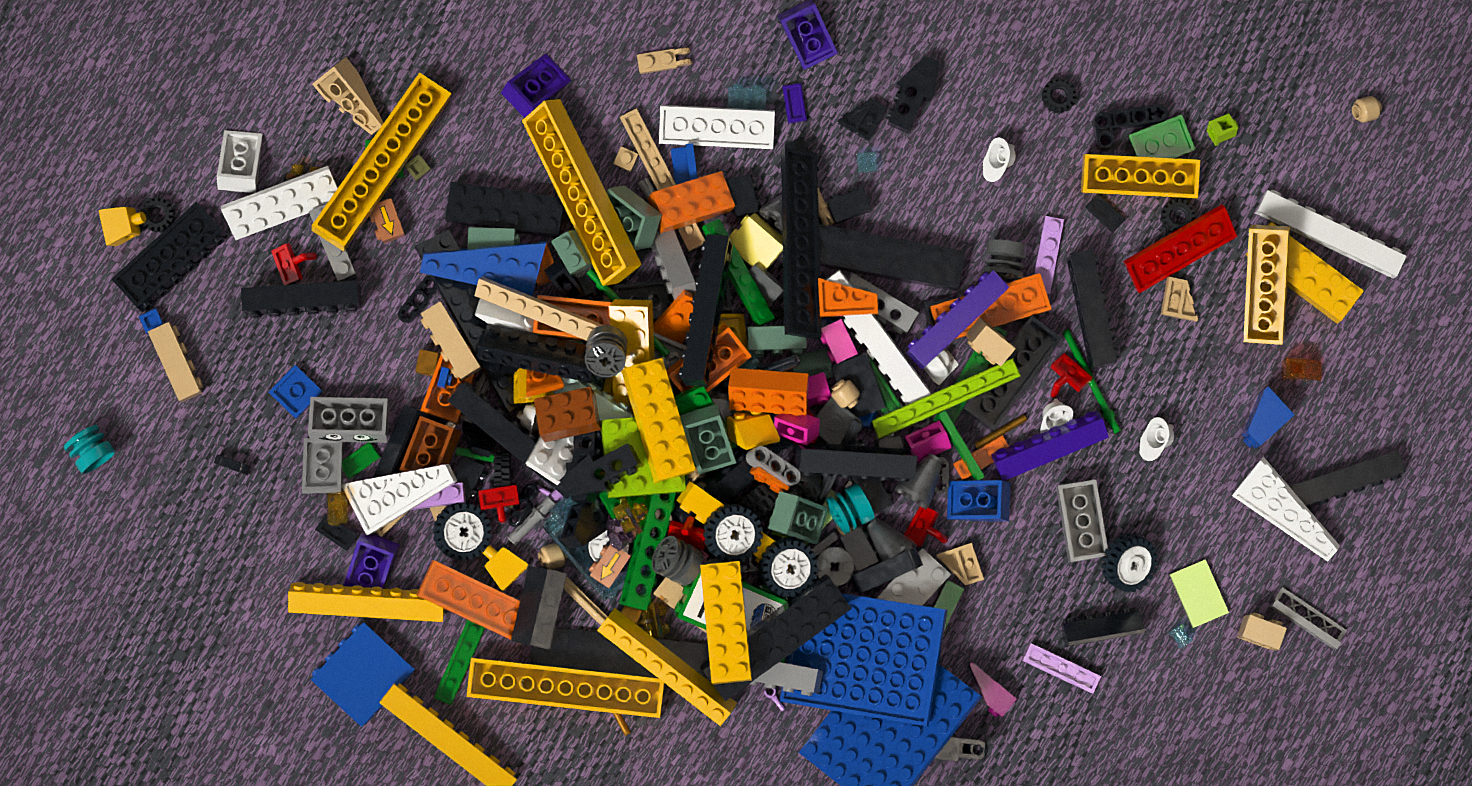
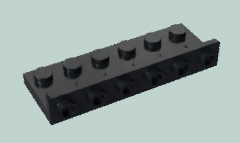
M196 202L111 280L143 313L150 310L157 299L164 297L168 293V289L180 283L187 272L193 271L201 259H205L211 254L212 249L223 244L228 235Z
M488 324L482 342L478 345L477 359L555 376L558 375L591 383L594 375L585 364L586 344Z

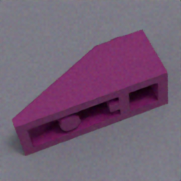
M970 662L968 666L985 704L989 707L987 711L995 717L998 715L1003 717L1017 698L973 662Z

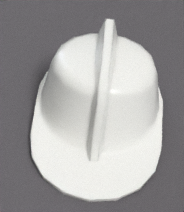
M999 137L991 141L983 160V176L987 181L995 182L999 180L1006 168L1014 164L1016 157L1015 146L1008 144L1003 138Z
M945 348L924 370L936 384L940 385L958 366V363Z
M1054 399L1052 403L1046 405L1042 413L1043 421L1040 434L1071 420L1073 417L1072 408L1059 402L1058 399Z
M528 403L523 410L518 412L517 418L521 419V426L533 434V432L539 430L535 404Z
M1160 417L1153 418L1140 439L1139 453L1141 457L1147 461L1157 459L1164 448L1172 444L1174 440V426L1167 424Z

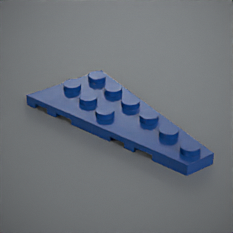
M546 241L530 244L521 243L519 245L486 246L476 249L465 248L455 251L424 252L419 272L474 285L478 284L480 277H485L533 296Z

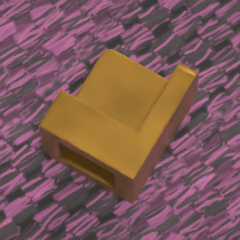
M420 349L415 372L433 377L438 353Z
M625 605L621 611L622 614L636 625L643 612L642 609Z

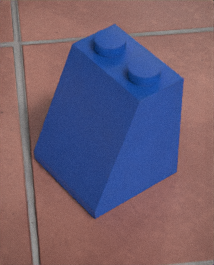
M1269 386L1259 392L1242 433L1244 437L1243 442L1249 448L1253 447L1255 449L1261 446L1294 416L1293 412Z

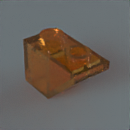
M1285 358L1282 360V380L1321 381V362L1310 359Z

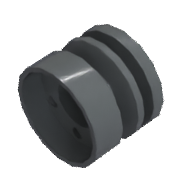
M988 240L986 254L994 257V259L985 260L984 264L991 267H984L983 273L988 272L990 274L994 270L1002 280L1022 279L1023 272L1017 270H1024V265L1016 261L1026 258L1027 245L1008 240Z
M602 325L594 328L589 333L586 342L585 364L588 370L600 377H612L620 373L626 364L627 338L619 328L611 325Z
M675 536L665 537L656 547L652 557V569L655 573L683 586L695 580L701 570L700 565L703 564L702 551L691 544L685 543L683 540H679Z

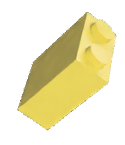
M756 213L751 216L746 215L740 222L742 225L740 229H735L730 234V238L740 256L753 267L756 263H759L767 271L783 251V237Z

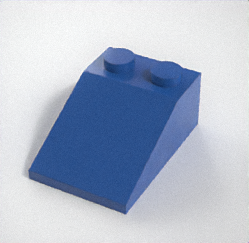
M1003 480L949 481L947 519L1009 522L1011 483Z

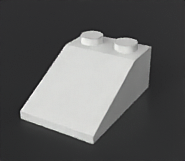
M224 130L217 171L218 190L256 193L262 145L261 133Z
M480 298L475 316L488 324L533 333L534 319Z

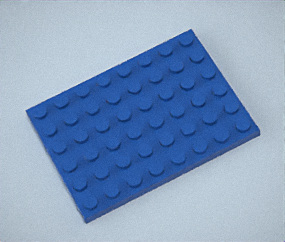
M842 594L852 609L789 654L786 660V664L823 671L819 694L813 693L812 696L802 695L801 690L794 689V693L781 690L780 702L929 727L948 610Z
M939 665L929 727L831 710L798 753L840 786H914L982 696Z

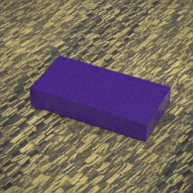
M801 83L782 86L788 124L807 121Z

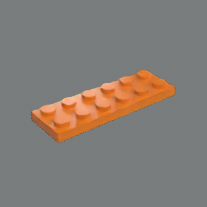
M1038 273L1006 283L1009 286L1006 292L956 339L965 337L966 333L979 318H982L994 328L1052 310L1041 274ZM958 298L930 306L935 324H937L935 321L937 317L944 311L948 313L951 310L949 308L950 305Z
M432 560L416 596L511 640L520 601Z

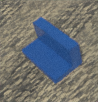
M693 143L685 144L686 147L671 149L676 185L697 179Z

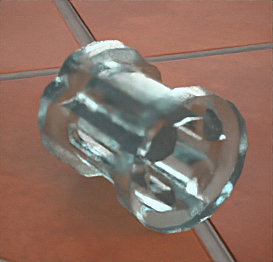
M1183 623L1168 632L1178 643L1179 649L1193 641V638L1189 637L1184 630Z

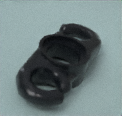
M528 484L522 489L519 494V502L521 504L526 501L527 504L522 510H520V504L513 505L514 511L511 513V516L518 515V520L513 522L512 518H509L508 523L510 526H520L533 508L532 500L535 498V494L528 495V491L533 488L534 493H537L538 487L536 484Z

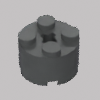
M838 547L828 548L817 558L818 564L816 565L818 566V571H816L818 579L826 574L836 587L847 583L854 572L853 559L844 549ZM832 562H833V564L838 563V564H839V567H838V570H839V571H838V572H836L835 570L830 571V568H831V564H830V563H832Z

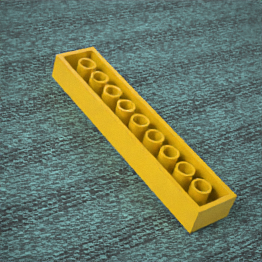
M419 72L312 224V231L343 252L450 101L451 93Z
M561 100L543 101L522 122L602 285L618 284L642 264Z
M471 658L466 697L661 718L664 682L658 678Z

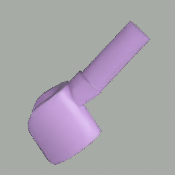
M537 485L538 490L546 494L553 502H559L563 498L557 490L551 493L549 490Z
M773 689V695L770 696L764 690L767 698L772 699L781 711L785 710V707L776 696L775 689Z

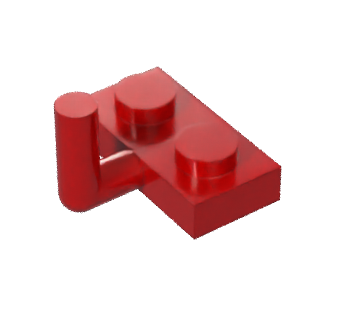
M290 243L271 251L283 285H291L302 280L303 277L298 264L307 260H316L317 254L314 252L295 256Z
M1064 353L1050 367L1060 376L1054 383L1050 395L1056 398L1060 388L1066 382L1077 392H1080L1091 382L1093 377Z
M517 485L478 491L481 510L497 508L498 520L501 523H506L508 520L504 507L520 504Z
M920 506L904 535L914 541L919 547L922 546L928 534L937 538L942 543H947L948 538L942 532L932 527L939 513L930 508L924 509Z
M688 516L685 524L671 521L668 536H675L679 540H683L685 543L703 550L706 547L705 538L703 537L705 530L693 527V516Z

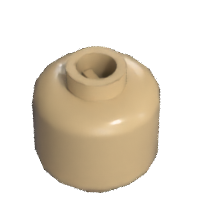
M1373 96L1357 99L1352 106L1354 118L1362 123L1378 119L1382 110L1380 101Z
M842 379L832 387L831 396L841 408L847 406L852 408L859 402L857 398L860 392L850 380L845 381Z
M559 543L545 545L538 553L541 566L550 570L564 566L565 558H568L566 548L561 547Z

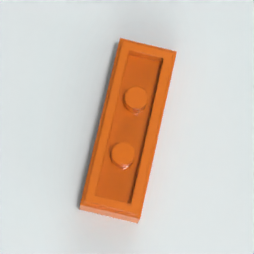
M1002 435L972 452L971 455L980 470L994 463L991 454L1001 448L1010 446ZM962 459L953 464L962 481L971 476Z

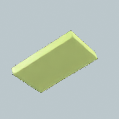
M1206 559L1170 574L1193 628L1229 613Z

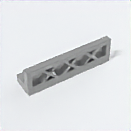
M1283 587L1269 606L1334 650L1338 649L1341 644L1340 641L1347 631ZM1283 593L1290 597V606H1285L1278 601ZM1296 606H1304L1307 616L1302 617L1295 611ZM1319 616L1322 618L1324 627L1318 628L1312 624L1311 617ZM1335 627L1341 632L1335 639L1328 634L1327 628Z

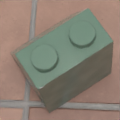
M468 228V249L497 245H519L521 242L519 234L516 233L515 229Z
M576 230L567 231L551 241L570 275L576 278L577 274L593 266Z

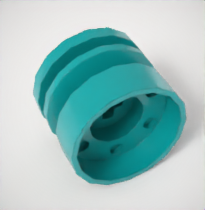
M92 425L79 431L63 447L66 452H70V458L80 456L75 465L83 475L97 469L116 453L109 441L99 443L104 438V434L102 432L98 433L100 431L98 425Z
M857 483L844 489L845 499L838 492L835 493L836 500L832 496L826 499L834 522L844 534L850 532V527L852 529L857 528L856 518L863 525L875 518L866 495Z

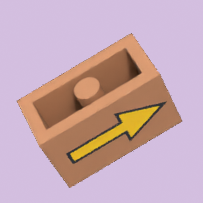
M390 198L379 202L369 215L371 222H375L378 228L375 230L378 241L382 240L385 244L405 237L393 200Z
M612 543L610 546H604L600 552L602 558L599 562L594 561L589 569L592 572L590 577L607 588H610L630 558L629 554Z

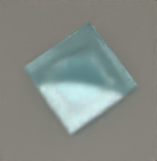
M876 152L856 154L858 173L877 172Z

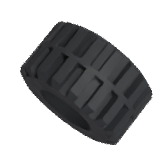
M765 482L760 483L739 501L737 505L748 508L761 521L774 510L775 501L779 493L772 491Z

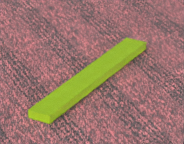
M1012 358L1004 362L1002 366H994L873 420L872 424L879 439L1021 376Z

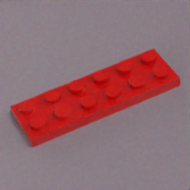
M1221 204L1123 262L1136 291L1141 293L1237 237V234L1225 206Z

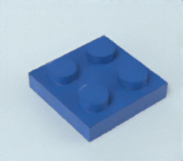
M294 365L269 393L297 419L310 406V398L319 397L323 391Z

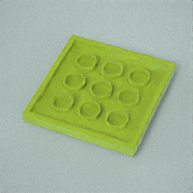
M635 417L600 421L604 456L628 443L633 446L642 464V467L638 468L639 471L637 473L621 477V481L614 485L609 484L612 492H608V498L685 491V475L654 484ZM618 461L615 464L617 471L622 468V461Z

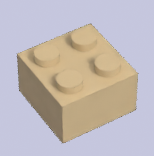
M979 318L965 334L969 339L967 343L971 345L970 347L977 353L982 351L985 359L993 365L997 363L1002 366L1016 349L1007 338L982 318Z
M1250 613V615L1244 616L1237 638L1276 651L1280 649L1287 628L1282 626V622L1273 619L1266 621L1263 615Z

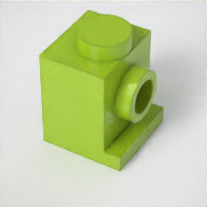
M1229 113L1209 121L1207 133L1215 146L1219 145L1220 142L1235 137L1238 131V124Z

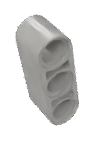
M758 446L747 452L746 460L752 467L762 468L788 486L797 484L800 481L801 474L799 470L766 447ZM756 452L759 454L760 460L756 458ZM771 463L775 465V471L772 469ZM787 473L790 475L791 481L788 480Z

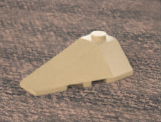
M347 57L313 83V86L326 101L330 103L331 100H334L340 105L338 110L342 113L345 111L351 113L353 121L371 135L383 125V121L358 71Z

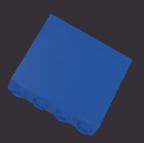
M365 622L362 624L358 623L351 630L353 634L349 638L345 637L338 644L340 648L335 653L332 651L325 658L326 663L322 668L318 666L312 672L313 677L310 679L361 727H364L383 706L379 701L393 683L396 685L401 683L403 685L416 670Z

